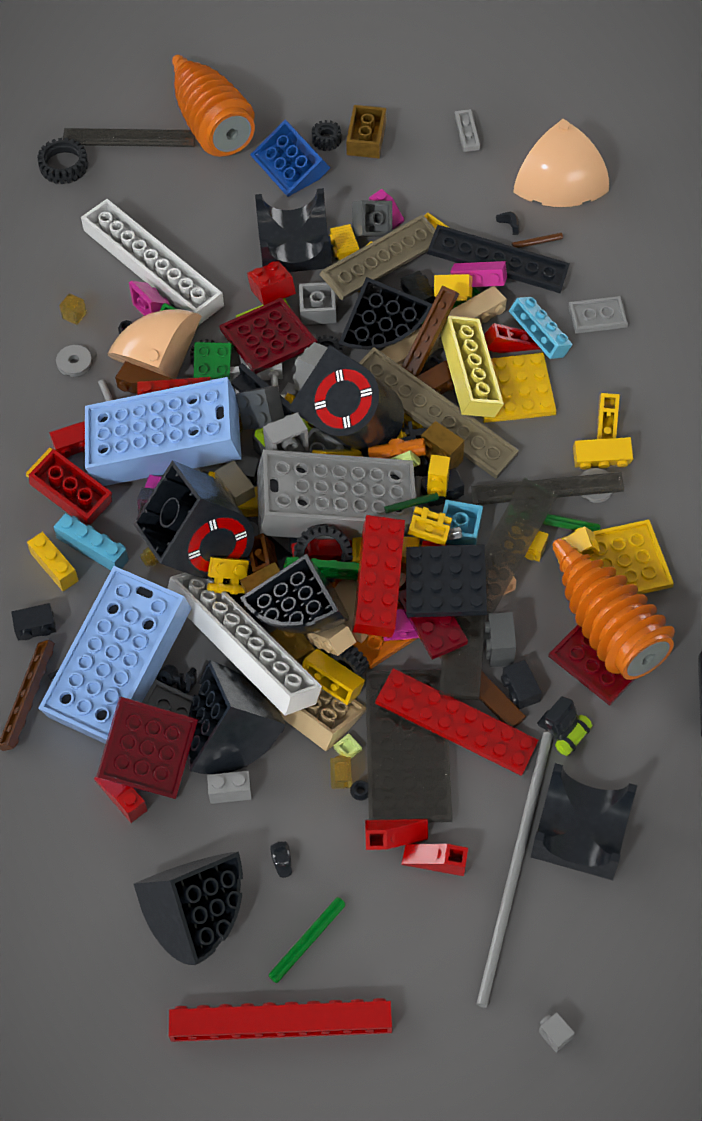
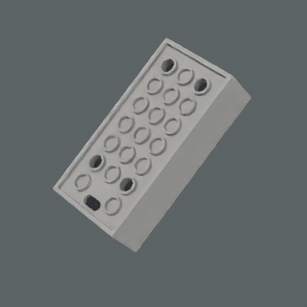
M263 449L257 469L259 535L264 533L266 536L298 538L309 527L313 528L318 524L320 526L327 524L339 529L348 540L353 541V538L362 537L366 515L405 520L404 537L411 536L407 533L415 506L388 514L385 513L384 507L416 498L412 460ZM320 536V537H316V538H314V539H334V538H332V537H330V536Z

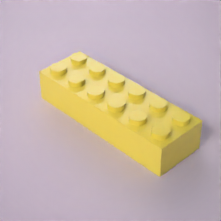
M448 316L440 336L461 414L495 418L504 403L480 319Z

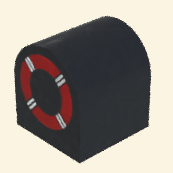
M330 345L288 408L294 413L298 412L302 419L349 450L357 449L362 454H368L369 447L388 444L390 440L397 438L404 423L403 404L396 392L367 368Z
M173 460L133 523L160 564L203 579H214L208 576L210 557L246 560L254 544V530L251 523L221 484L212 476Z

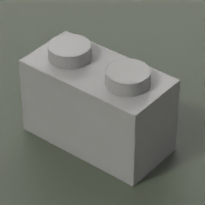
M249 771L207 775L208 794L211 804L252 800Z

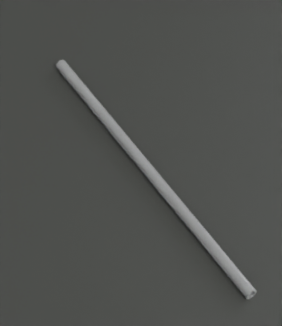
M543 732L476 1002V1005L486 1008L552 742L553 735L550 732Z

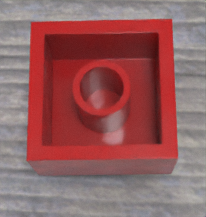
M279 261L271 262L266 266L255 268L247 273L251 291L263 305L281 297L284 299L296 294L292 275Z

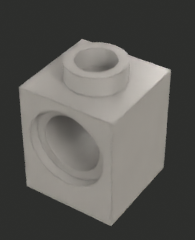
M555 1013L553 1016L549 1014L540 1022L539 1033L556 1053L574 1037L575 1032L558 1013Z

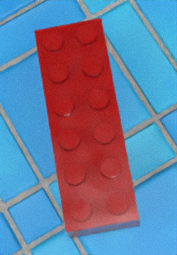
M366 515L352 633L389 638L393 636L396 627L405 520Z

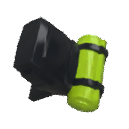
M563 696L537 722L539 727L549 731L557 740L555 744L556 749L565 756H569L572 751L576 750V746L586 734H589L590 728L593 726L588 717L577 715L573 700Z

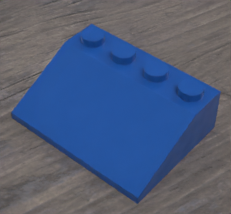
M286 119L250 154L288 197L318 181L331 168Z

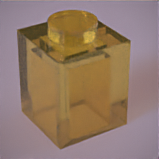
M70 293L59 305L62 318L76 325L87 313L84 299Z
M340 755L330 758L331 788H351V757Z

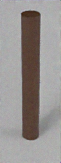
M556 233L512 242V246L522 248L561 240L563 235L562 233Z

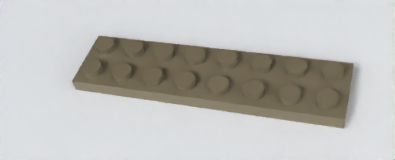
M420 215L321 271L320 276L338 297L344 300L361 290L366 277L377 281L426 253L435 228L423 215Z

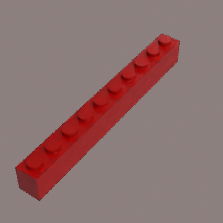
M376 998L371 1002H364L363 999H353L351 1002L342 1003L341 1000H331L329 1003L308 1001L307 1004H298V1002L291 1001L286 1002L285 1005L267 1002L263 1006L244 1003L241 1004V1007L221 1004L216 1008H210L209 1005H199L197 1008L190 1009L187 1006H176L175 1009H169V1038L171 1042L392 1033L391 1001H386L384 998Z

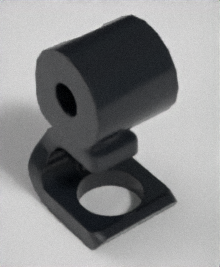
M169 664L159 671L156 680L170 687L177 683V688L186 694L196 684L197 670L192 667L187 672L185 683L184 674H179L177 668Z

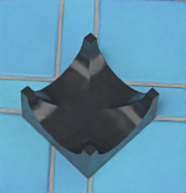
M324 188L317 189L316 195L310 203L294 210L273 208L264 201L262 194H255L262 267L271 262L279 261L288 272L325 269L332 265L331 238L328 236Z
M555 763L540 823L536 831L531 858L613 880L619 864L624 834L638 785L629 783L627 787L619 790L593 788L572 779L564 771L563 765Z

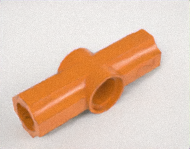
M395 438L390 440L388 444L368 448L369 457L390 459L407 451H412L416 456L426 455L427 452L424 438L408 441Z

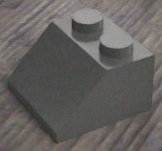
M360 200L352 202V229L354 236L382 237L392 232V201Z

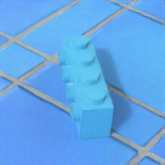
M520 297L515 300L509 310L511 315L549 359L564 358L573 345L569 341L568 336L562 333L557 324L548 317L546 311L541 309L534 298Z
M65 513L54 526L57 539L109 570H112L113 566L122 569L129 561L126 547L123 544L113 542L106 534L96 532L92 526H86L75 516L71 517Z

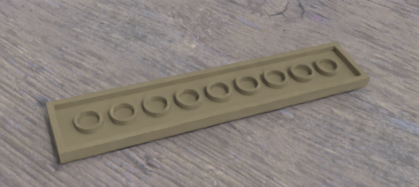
M375 347L359 362V364L371 371L396 392L403 404L404 413L425 428H429L434 421H437L465 440L464 456L495 479L517 456L518 449L470 415H462L459 407Z

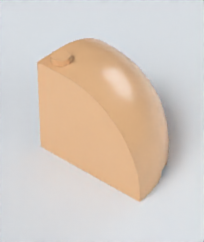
M562 119L550 128L531 149L518 172L513 192L528 201L542 202V205L572 207L582 205V202L591 200L592 202L605 195L609 191V177L605 163L590 139L578 128Z
M177 309L162 310L145 315L121 332L112 344L108 356L119 362L124 363L126 361L176 379L202 316L191 311Z

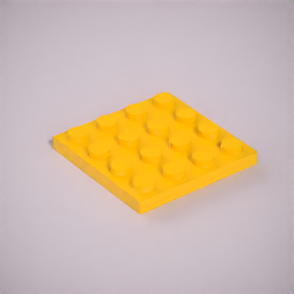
M544 353L491 358L504 404L495 418L483 417L484 423L556 415V406Z
M649 519L593 531L601 552L590 557V560H603V568L614 567L616 575L626 576L628 579L627 584L637 586V594H645L673 587L674 582Z

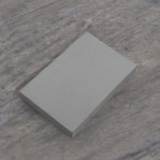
M620 296L568 303L575 334L627 328L628 326Z

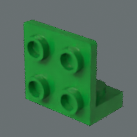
M195 342L194 378L210 377V379H220L228 377L230 379L233 345L231 343Z

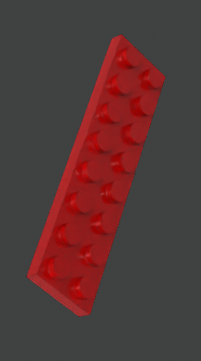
M394 668L375 701V704L522 776L539 741Z

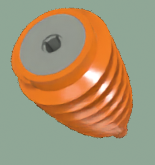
M175 55L172 58V64L175 72L174 87L176 99L182 115L198 143H200L205 152L218 157L233 155L241 151L249 144L255 131V113L251 104L218 71L207 65L188 61L182 55Z
M561 538L555 540L552 546L560 563V571L564 573L562 583L566 587L565 597L570 601L569 608L573 614H576V623L582 627V633L589 639L590 646L597 650L598 658L605 662L606 669L611 673H621L625 679L633 680L650 673L661 665L674 647L672 639L675 629L672 626H665V616L656 615V606L647 604V596L637 594V586L627 584L628 579L626 576L616 575L614 567L603 568V560L591 561L589 554L583 555L566 540Z

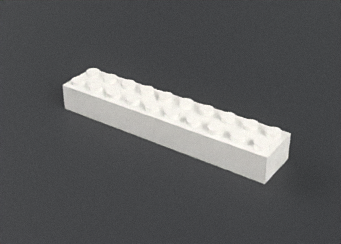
M108 199L81 217L83 229L88 235L152 288L155 287L159 294L177 309L200 314L202 317L199 325L224 307L223 293Z
M188 573L170 577L167 589L183 595L191 606L187 617L285 716L317 703L322 686L226 592L214 593V591H208L207 584L214 583L213 579H203Z

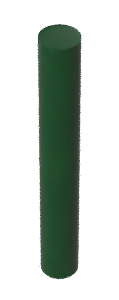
M435 492L385 506L384 510L386 514L438 500L439 496Z

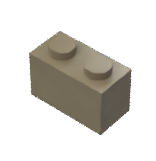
M234 460L215 471L216 480L237 506L255 497L253 484Z

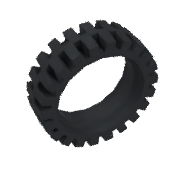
M66 137L64 140L58 138V141L53 139L52 143L48 141L46 146L43 145L38 152L37 159L40 172L49 182L53 181L55 184H58L60 181V184H64L67 181L69 184L71 180L75 182L77 177H83L82 174H85L86 169H88L86 150L79 141L75 142V139L70 141ZM59 153H72L79 157V160L69 168L54 169L47 165L48 160Z
M318 524L313 528H307L308 530L306 532L303 531L301 533L302 536L298 537L296 540L297 544L294 546V557L301 558L305 555V549L310 541L316 537L330 536L340 544L342 553L339 562H350L353 558L352 547L345 534L334 526H328L327 524L322 526ZM327 578L331 583L335 582V578Z

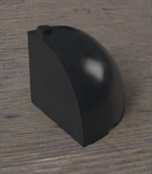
M366 277L339 345L359 350H371L373 347L380 349L394 345L411 335L423 323L433 304Z
M307 554L240 597L244 605L257 618L276 629L299 634L318 633L335 628L349 620L348 613L333 585Z
M209 661L200 678L199 684L202 685L198 695L193 697L188 716L198 719L187 761L192 772L222 774L241 769L259 759L269 750L280 733L283 732L286 723L279 709L249 679L222 664Z
M239 851L196 860L134 883L142 913L150 930L160 945L176 960L187 965L201 963L216 951L219 944L225 941L231 932L242 900L240 888L243 871Z

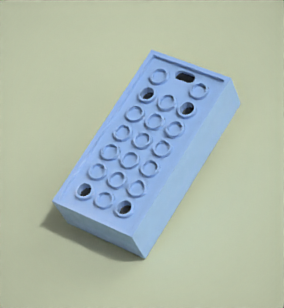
M228 377L85 406V469L93 479L103 486L148 478L149 475H163L172 460L194 469L241 459L239 408L236 393Z
M113 566L38 709L48 718L106 744L119 697L142 703L155 681L191 610V606L183 595Z

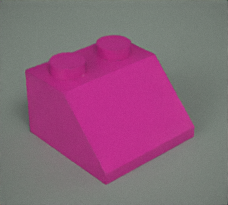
M139 281L129 282L132 303L144 316L160 311L164 303L170 305L169 301L163 298L155 287L152 288L148 283Z

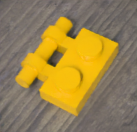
M415 506L407 534L445 546L450 530L448 525L451 524L452 518L445 516L446 514L442 512L436 513L429 511V508Z
M210 557L208 576L214 578V583H208L207 590L214 591V593L230 592V594L235 595L245 593L242 585H239V580L247 577L249 561L245 559ZM223 578L230 579V584H223Z

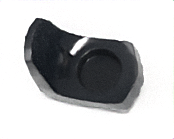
M509 211L496 215L497 222L511 225L512 235L519 234V219L515 213Z
M286 841L274 843L270 846L277 873L279 877H289L292 874L289 845Z

